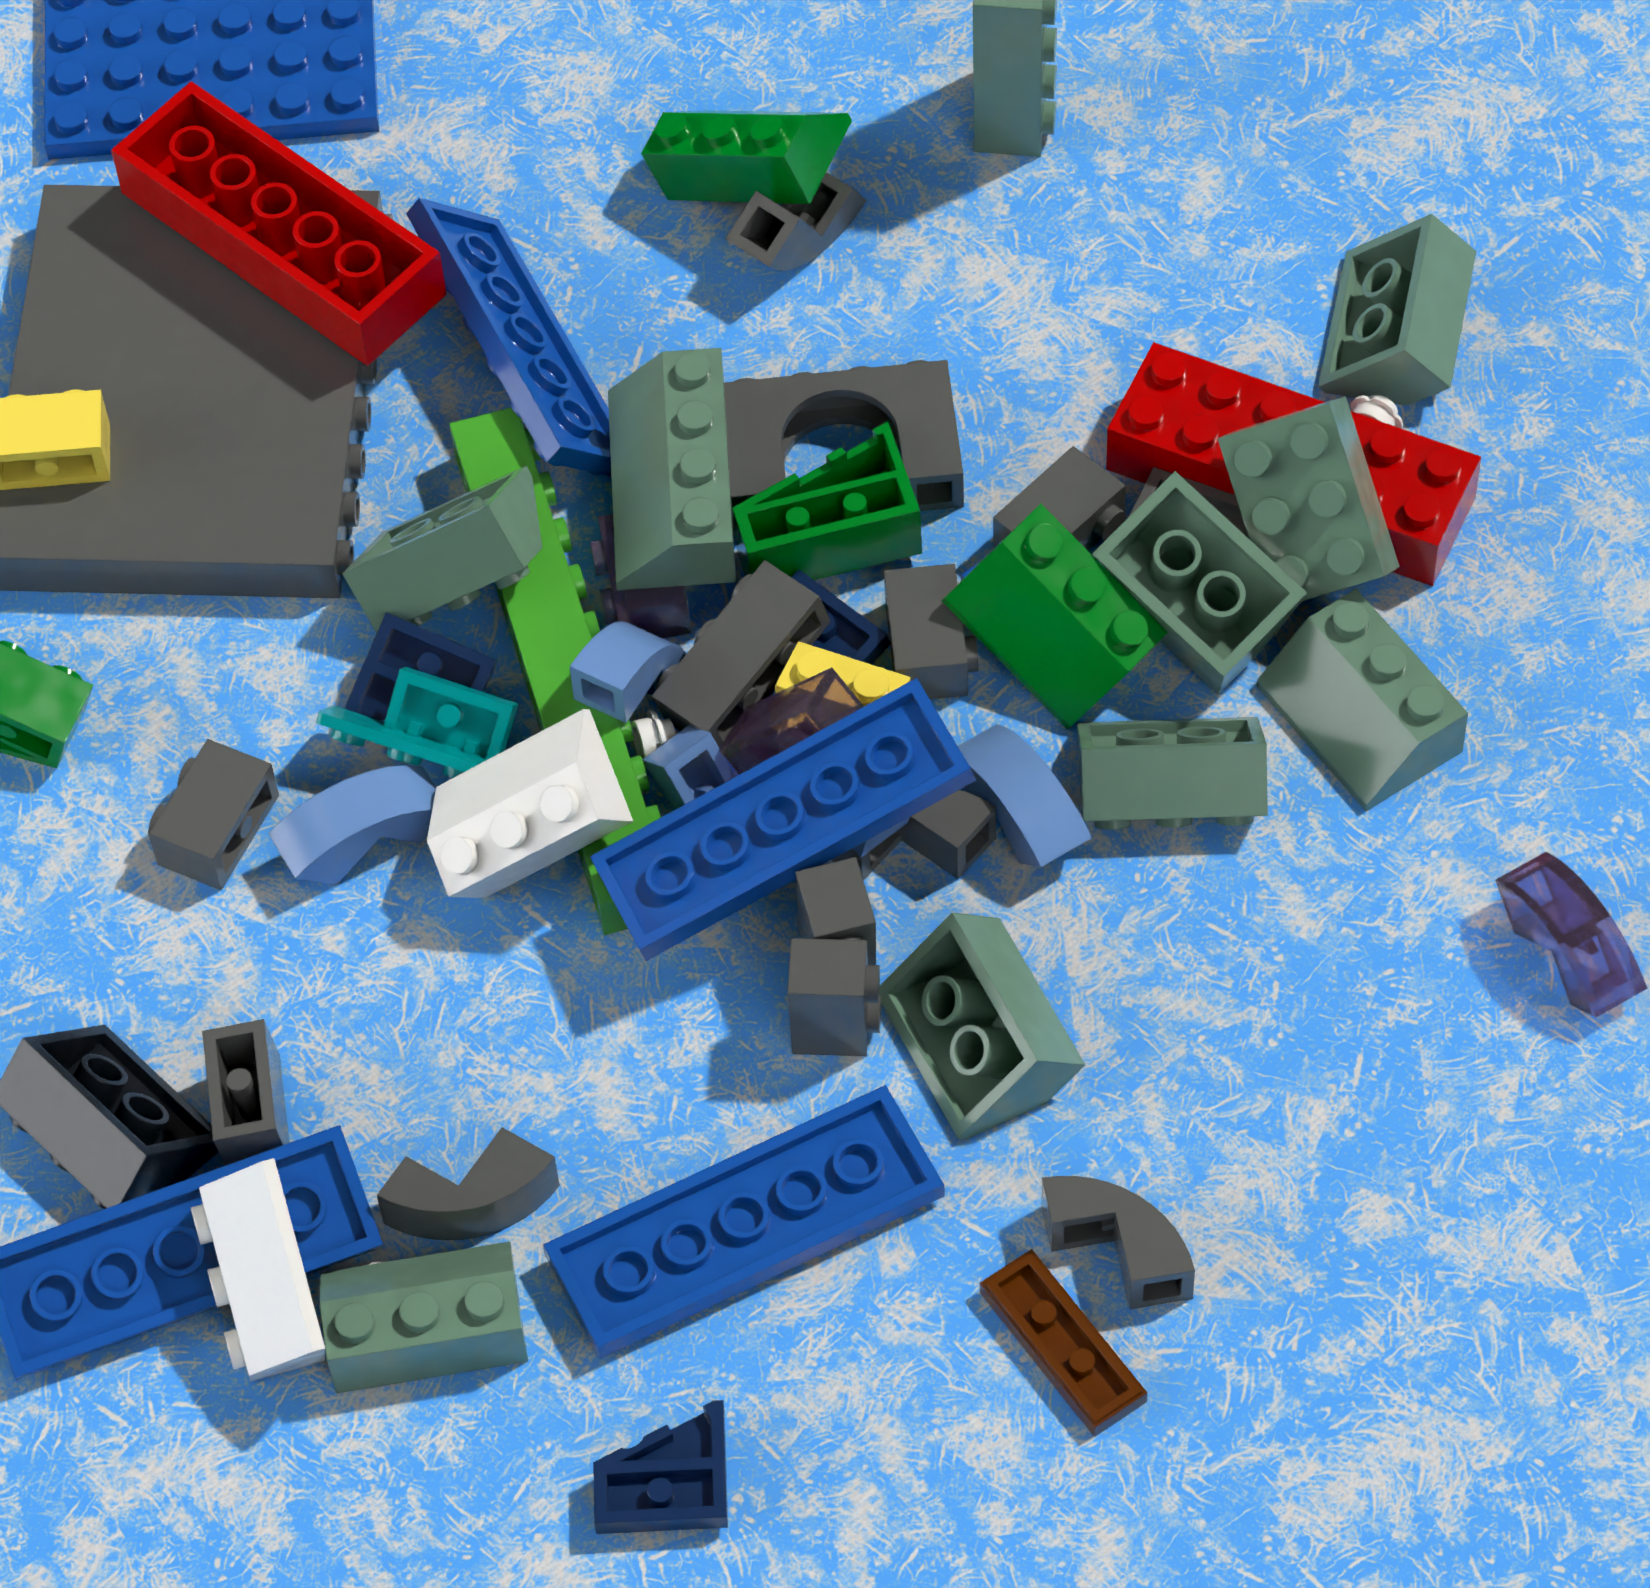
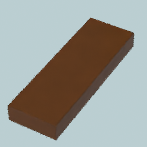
M1032 1249L979 1283L980 1294L1094 1437L1147 1402V1391Z

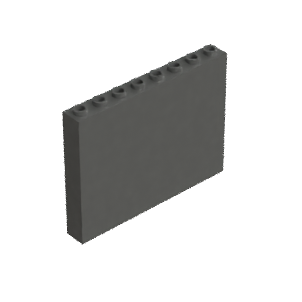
M44 185L8 396L15 394L25 396L54 394L74 389L84 391L101 390L110 422V481L0 490V591L340 598L343 581L342 573L354 562V544L352 540H348L349 527H358L360 497L359 493L353 492L355 479H364L365 446L364 444H359L360 433L369 432L371 427L370 397H365L366 385H375L377 359L369 366L363 364L122 194L120 186ZM350 190L383 213L380 191ZM385 214L391 219H393L392 214Z

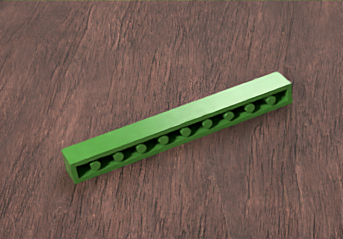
M511 407L449 423L454 455L466 493L524 466L528 467L532 475L543 548L528 563L527 566L530 569V573L524 578L502 589L498 588L496 582L494 584L540 732L583 709H590L634 821L577 850L603 934L608 935L626 930L628 928L590 856L656 821L661 816L657 805L646 807L641 793L650 790L649 782L641 756L638 755L631 758L629 756L626 743L634 741L630 721L628 720L627 723H624L574 700L570 665L588 642L600 632L594 611L583 613L580 599L587 598V591L579 564L568 566L564 554L572 551V545L564 517L553 519L550 510L551 506L557 505L549 471L538 473L535 461L542 460V458L534 448L535 441L528 428H524L521 418L516 415Z

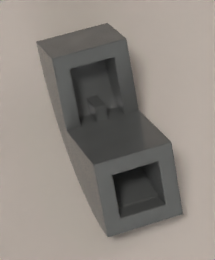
M827 172L810 204L782 203L780 206L755 191L725 239L774 270L788 271L796 269L810 262L826 250L850 225L867 200L853 188Z
M958 790L912 815L907 824L862 858L852 848L832 859V861L837 862L856 857L864 881L899 842L903 841L946 872L959 879L996 839V806L973 794Z
M501 1127L459 1186L406 1156L379 1191L377 1199L383 1223L397 1231L433 1240H464L498 1232L523 1220L544 1204L560 1184L555 1156Z
M1080 1176L1042 1178V1211L1051 1252L1114 1241L1130 1309L1193 1299L1195 1268L1191 1255L1175 1227L1152 1204L1123 1187L1094 1178Z

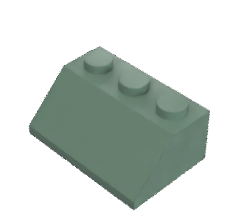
M1429 214L1346 251L1318 387L1325 393L1355 398L1361 395L1367 397L1382 395L1390 399L1394 404L1406 406L1451 388L1476 250L1433 214Z
M528 467L519 468L383 531L342 573L376 633L386 612L420 626L433 616L431 611L447 604L450 611L459 609L481 595L480 588L496 582L498 588L502 589L516 583L530 573L527 565L543 547L533 479Z
M1176 471L1092 553V556L1168 632L1160 641L1218 695L1262 651L1307 595L1303 588Z
M1357 589L1308 617L1257 679V688L1365 811L1370 810L1463 752L1468 712Z
M1258 717L1077 723L1083 821H1094V826L1097 828L1123 829L1131 826V820L1155 819L1156 825L1161 827L1177 828L1191 825L1192 818L1217 817V823L1222 825L1239 826L1252 823L1253 816H1268L1267 743Z
M951 913L880 985L879 996H881V1004L958 1139L966 1140L1046 1104L1085 1066L1080 1054L1000 918Z
M510 1241L320 1273V1310L326 1358L336 1393L528 1362Z

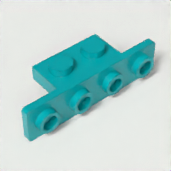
M403 667L399 670L385 722L344 708L330 706L318 712L316 723L331 728L329 736L337 741L355 746H364L366 740L388 747L386 755L404 763L420 765L422 759L444 765L443 774L454 778L505 751L519 703L409 667Z

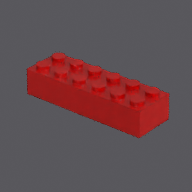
M192 81L111 150L122 194L366 366H369L447 295L441 256L438 250Z
M1153 342L1107 428L1106 470L1146 483L1153 467L1170 473L1176 471L1182 477L1235 495L1217 438L1233 431L1325 402ZM1351 411L1400 566L1392 572L1433 586L1476 498L1481 456Z

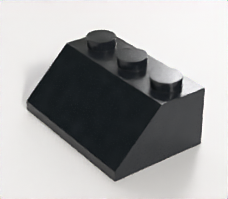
M106 1025L22 1038L0 1079V1106L10 1115L11 1122L20 1130L29 1133L50 1154L53 1163L62 1170L69 1172L91 1193L93 1201L103 1209L187 1180L218 1153L213 1141L212 1125Z

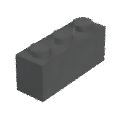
M764 560L753 574H748L739 581L732 593L731 601L718 617L707 621L700 628L695 637L694 646L679 664L670 666L660 677L652 697L663 718L670 719L673 726L679 731L687 726L711 732L723 754L775 691V685L797 642L812 645L830 624V618L820 596Z

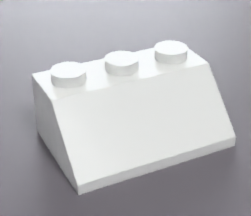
M583 709L436 787L427 843L448 897L486 898L634 822L590 709Z
M275 1159L261 1161L199 1187L203 1204L191 1207L200 1245L213 1242L219 1266L207 1269L216 1306L220 1307L230 1304L236 1329L224 1332L233 1370L246 1367L249 1380L252 1382L326 1361L324 1341Z

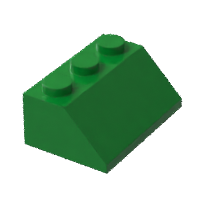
M715 110L663 112L641 155L667 200L749 202L755 191L775 203L810 204L852 119L848 113Z
M1042 503L1020 522L941 600L1066 729H1069L1168 633Z

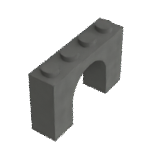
M916 360L907 364L881 367L858 366L849 370L822 373L799 372L791 376L764 379L741 378L734 382L724 383L732 508L785 479L784 466L786 458L792 447L808 433L821 427L835 424H851L873 430L887 421L920 511L964 507L963 467L947 360L930 362Z

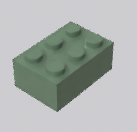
M1346 396L1245 427L1217 438L1249 540L1307 592L1306 597L1302 601L1384 577L1400 567Z

